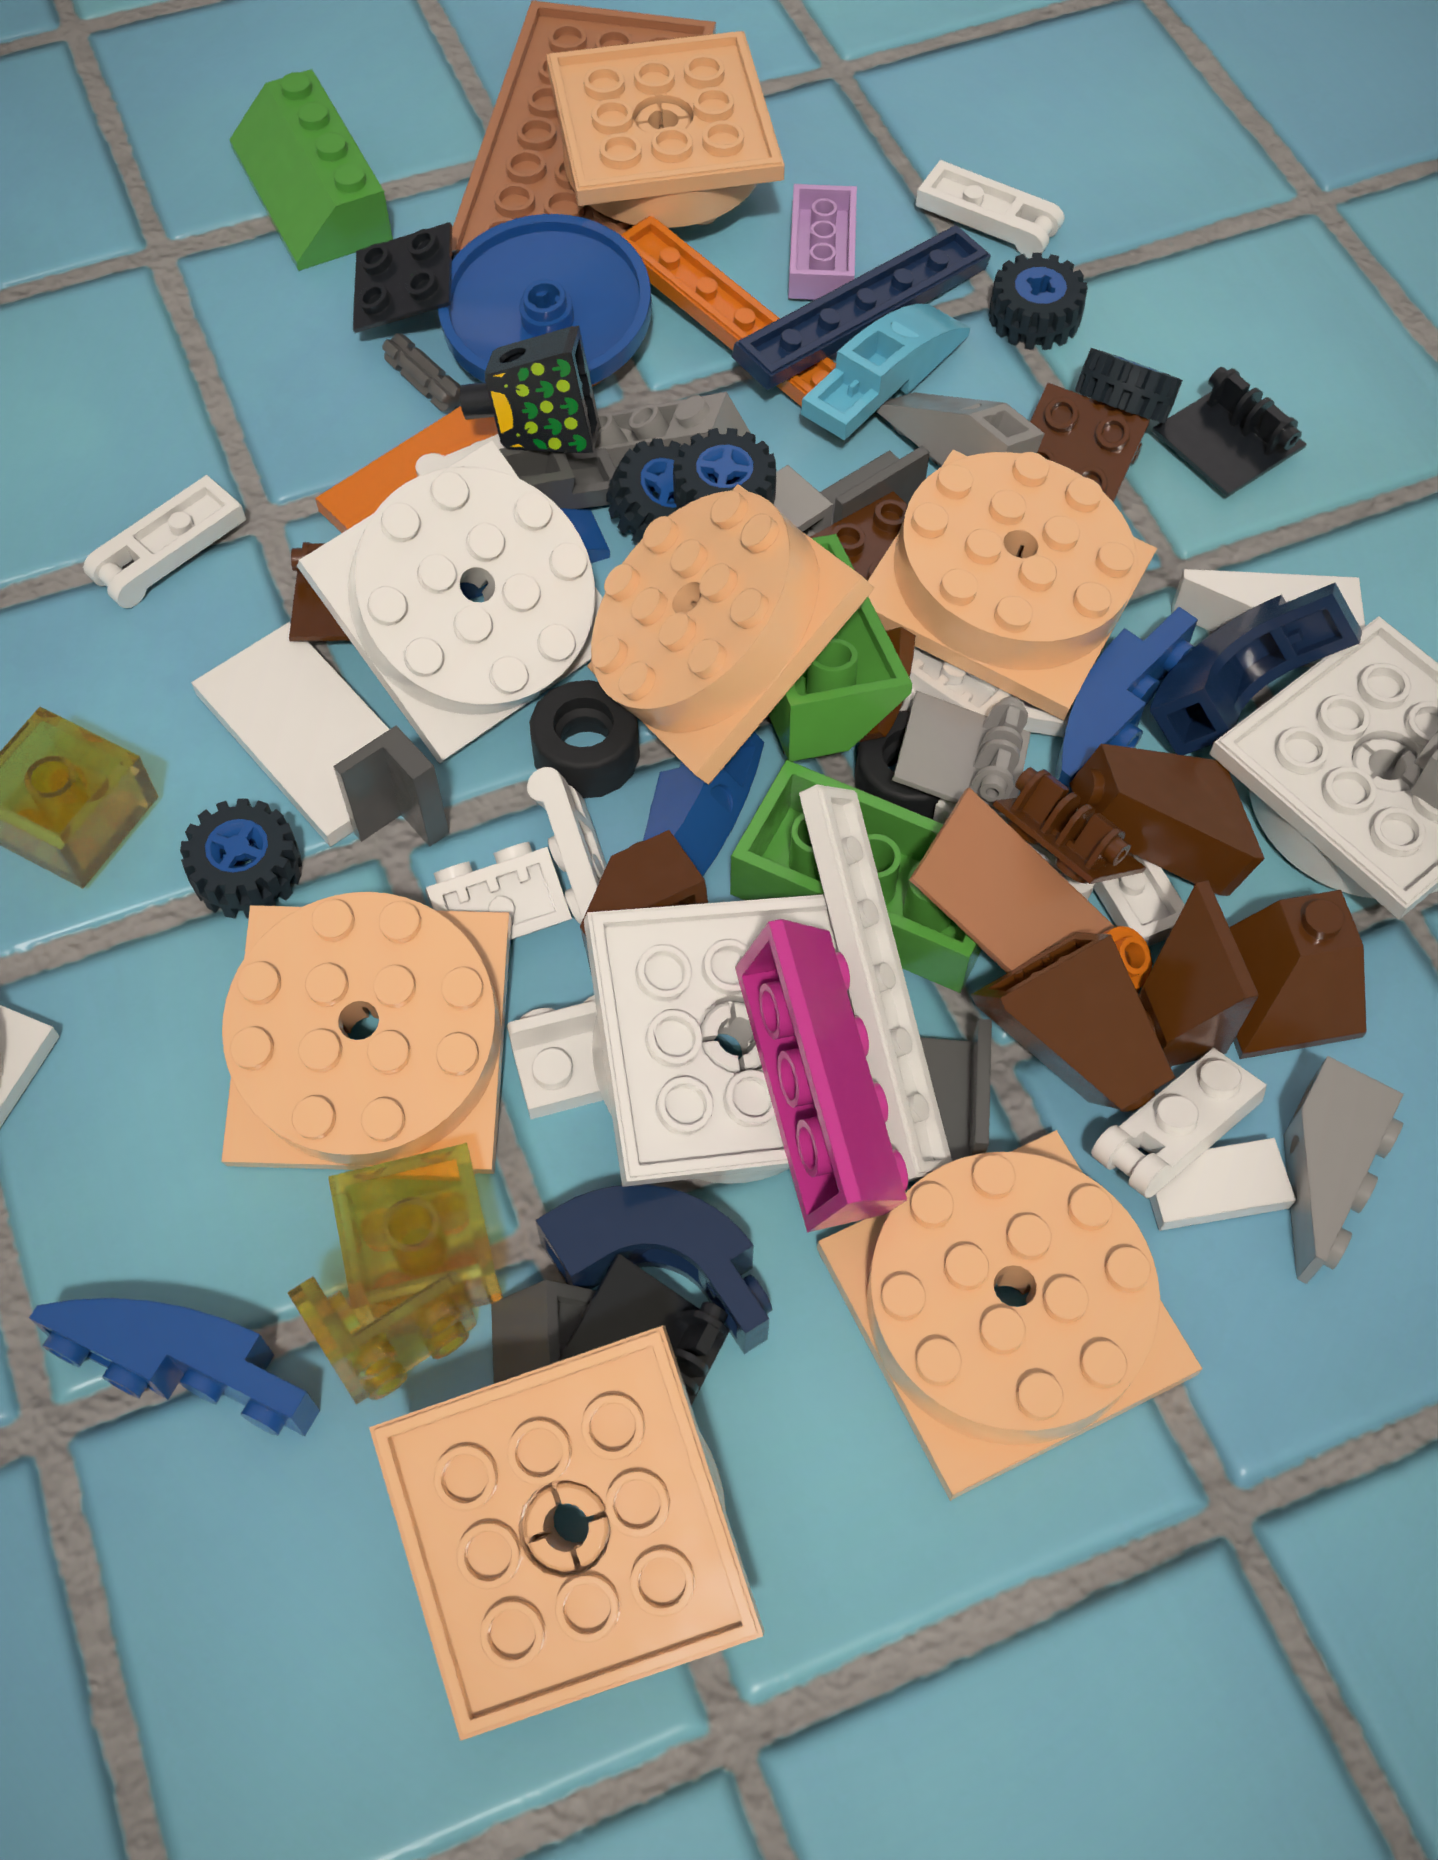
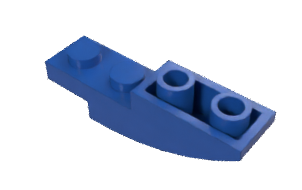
M1178 607L1144 641L1124 628L1107 646L1091 668L1077 694L1070 713L1054 777L1070 789L1067 795L1072 793L1069 783L1101 743L1135 748L1140 741L1143 730L1138 728L1145 706L1159 687V681L1195 647L1190 644L1198 619L1181 607Z
M753 732L709 785L697 777L682 761L679 768L661 771L650 807L643 841L670 830L703 877L719 854L744 806L758 769L765 742Z
M120 1298L74 1299L37 1305L29 1317L48 1336L42 1345L43 1348L63 1361L79 1368L86 1358L106 1367L107 1370L102 1378L121 1391L138 1399L148 1389L169 1400L178 1384L213 1404H217L221 1396L225 1395L245 1406L240 1414L243 1418L276 1436L280 1434L284 1426L306 1436L320 1412L307 1391L265 1371L273 1359L274 1353L259 1333L224 1318L182 1306L148 1300Z

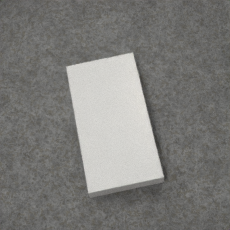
M288 622L191 683L200 700L331 847L354 832L333 766L390 729L308 641L289 640L291 623Z

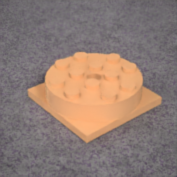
M744 31L546 54L548 74L562 132L565 172L575 191L578 206L590 205L598 212L610 218L636 225L649 216L659 220L667 228L695 224L708 225L713 223L717 217L741 204L752 193L757 184L784 180V161Z
M953 449L942 467L929 475L914 492L908 504L900 532L868 579V582L875 588L868 597L886 631L903 627L916 635V647L1064 721L1088 673L1096 663L1157 548L1133 537L1122 513L1102 491L1100 485L1092 479L1085 478L1075 471L1047 460L1042 455L1034 452L1022 454L990 452L966 456Z
M737 484L733 490L704 496L681 507L668 517L661 516L656 518L646 528L643 539L630 552L624 562L616 566L608 574L604 584L605 594L598 609L592 633V661L587 667L595 674L600 686L608 696L640 719L697 777L709 785L875 588L862 575L798 529L769 500L758 494L748 492Z
M379 892L339 894L317 900L303 907L250 905L244 960L231 982L223 1013V1050L231 1080L221 1162L226 1166L495 1174L511 935V917L509 912L437 911L406 897ZM369 1011L374 1018L379 1019L377 1029L369 1037L354 1040L350 1039L347 1033H351L353 1026L358 1021L369 1017Z
M1057 1130L1010 1152L981 1153L947 1163L916 1182L905 1193L907 1201L885 1215L864 1219L819 1240L817 1244V1251L950 1501L1196 1377L1203 1369L1160 1300L1155 1263L1138 1225L1111 1193L1081 1171ZM997 1284L998 1287H1013L1020 1291L1022 1295L1028 1293L1026 1297L1027 1305L1014 1307L1003 1303L995 1293V1285Z
M665 1325L369 1427L460 1741L764 1636L765 1631L726 1514L724 1491L719 1471L712 1453L698 1429ZM560 1503L577 1506L584 1512L586 1517L594 1515V1518L588 1523L587 1539L583 1542L574 1543L567 1541L555 1529L553 1517Z

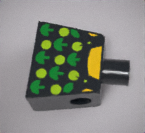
M567 327L501 346L492 351L485 371V383L461 385L460 404L464 418L471 420L494 417L500 442L507 449L593 453L600 422L580 327Z

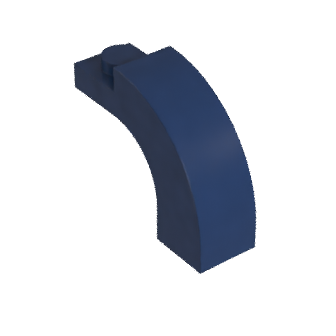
M1336 582L1288 602L1285 601L1281 594L1234 618L1189 651L1162 681L1154 696L1150 712L1176 754L1186 755L1213 745L1216 740L1237 725L1241 711L1261 689L1298 667L1360 644L1362 630Z
M622 1185L577 1196L535 1220L540 1243L566 1284L586 1289L595 1288L602 1282L616 1254H621L638 1267L664 1268L681 1274L693 1282L703 1292L709 1302L716 1304L727 1312L728 1317L724 1325L730 1329V1334L744 1354L768 1340L770 1318L767 1314L772 1311L770 1300L754 1276L749 1274L745 1278L741 1277V1275L753 1267L754 1245L730 1218L703 1200L666 1187L653 1185L622 1187Z

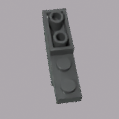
M606 448L594 449L593 453L499 449L519 479L540 490L559 508L580 509L611 504V502H606V493L616 468Z

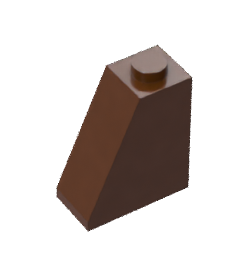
M1101 743L1069 783L1072 792H1075L1081 798L1078 810L1082 806L1090 804L1095 808V813H1101L1113 824L1121 828L1125 832L1124 840L1131 845L1129 853L1194 884L1209 880L1213 892L1217 895L1230 896L1265 859L1230 773L1217 760Z
M1077 933L971 994L975 1005L1089 1103L1115 1108L1121 1112L1132 1111L1148 1103L1156 1096L1154 1090L1175 1078L1111 934Z

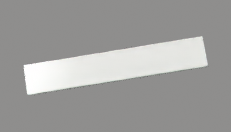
M814 785L799 792L838 951L845 957L849 968L850 986L848 990L854 1014L862 1019L867 1030L869 1051L866 1059L873 1083L877 1082L881 1085L887 1099L888 1119L885 1125L892 1149L898 1150L904 1159L908 1173V1182L917 1181L937 1168L952 1162L861 807L857 792L854 790Z

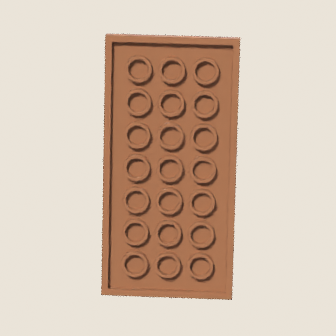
M531 0L452 227V251L462 250L470 241L492 227L530 215L564 214L583 217L607 226L619 235L632 228L634 225L610 218L598 212L590 205L578 206L575 191L565 172L562 132L548 74L546 54L716 34V22Z

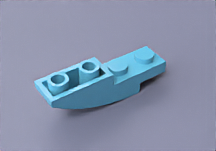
M929 304L905 306L883 316L855 335L837 351L836 368L802 398L801 415L845 441L898 389L905 394L911 392L969 336L970 327Z

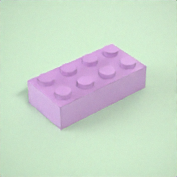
M794 184L788 298L816 300L854 279L857 186Z

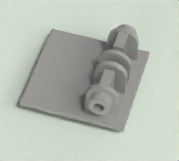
M916 691L892 780L956 804L965 789L970 787L1005 822H1008L1010 819L992 805L996 800L1018 797L1019 790L1015 788V783L1023 773L1031 732L1023 730L1027 724L1028 712L1022 701L1015 697H1005L992 707L988 716Z

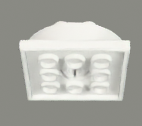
M493 440L447 468L428 472L406 482L388 496L375 513L298 561V569L439 764L591 661L592 633L603 597L595 587L592 565L584 543L572 522L549 497L537 488L519 479ZM469 582L478 588L489 583L482 592L484 602L468 600L460 589V583Z
M1378 616L1361 629L1360 644L1323 658L1216 740L1210 755L1249 788L1253 810L1261 828L1275 848L1290 863L1322 885L1348 894L1376 899L1400 920L1429 894L1438 891V809L1410 792L1423 771L1414 762L1428 741L1438 731V663Z
M824 894L587 912L584 919V927L597 1010L592 1042L593 1066L599 1090L613 1120L622 1187L687 1179L724 1184L747 1183L763 1180L790 1169L735 967L769 921L780 919L830 931L835 952H839ZM848 990L847 993H848V997H849L850 1004H851V1007H852V1011H853V1014H854V1010H853V1006H852V1002H851V998H850V994H849V990ZM718 1034L729 1035L738 1041L742 1049V1057L738 1059L737 1055L726 1052L720 1046L719 1041H714Z

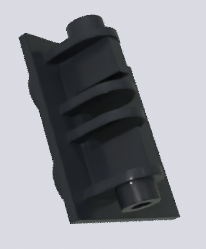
M450 222L428 229H421L415 233L383 243H376L356 251L353 331L355 333L451 305L452 260L460 250L452 251V224Z
M1219 367L1208 380V384L1212 387L1210 393L1167 418L1166 423L1161 422L1152 428V432L1227 497L1292 457L1307 445L1300 438L1302 432L1297 429L1298 421L1293 417H1288L1276 407L1271 398L1266 397L1262 399L1263 392L1259 388L1249 390L1250 384L1240 377V373L1234 368L1227 370L1224 367Z
M616 1254L557 1362L665 1325L692 1406L730 1331L724 1325L728 1314L721 1307L704 1301L700 1308L696 1307L621 1254Z

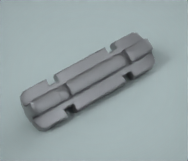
M396 333L392 339L384 341L382 349L385 351L384 359L396 370L401 371L400 374L425 397L432 398L431 402L444 413H450L455 407L461 406V385L449 375H445L446 372L421 349L415 347L416 345L403 334Z

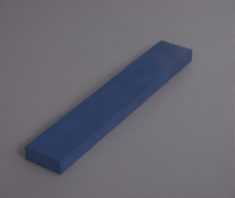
M954 225L735 342L731 357L768 391L836 353L855 335L883 316L905 306L924 304L986 270L991 255L961 228Z

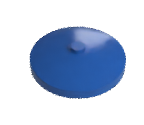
M530 215L492 227L478 235L460 250L452 260L451 305L439 308L438 314L444 339L450 352L467 372L485 383V371L492 351L498 347L567 327L579 326L591 384L593 385L621 368L634 355L643 342L652 316L650 280L645 264L635 248L625 238L607 226L572 215Z

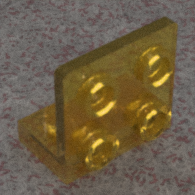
M454 1270L446 1273L364 1327H362L341 1291L338 1290L331 1296L326 1297L314 1276L287 1292L356 1405L368 1397L371 1400H378L394 1392L408 1378L407 1371L428 1357L432 1356L433 1359H440L453 1353L469 1338L468 1331L477 1325L463 1282Z

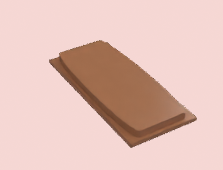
M970 787L963 792L909 879L1006 973L1077 933L1103 934L1105 931L1115 928L1104 915Z

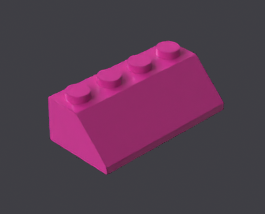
M784 919L769 921L736 965L735 970L807 1233L885 1215L907 1201L905 1190L908 1187V1173L902 1155L898 1150H893L885 1125L888 1119L887 1099L881 1085L877 1082L873 1083L866 1059L869 1051L868 1034L862 1019L858 1016L854 1017L847 993L850 986V974L846 959L841 952H835L830 931Z

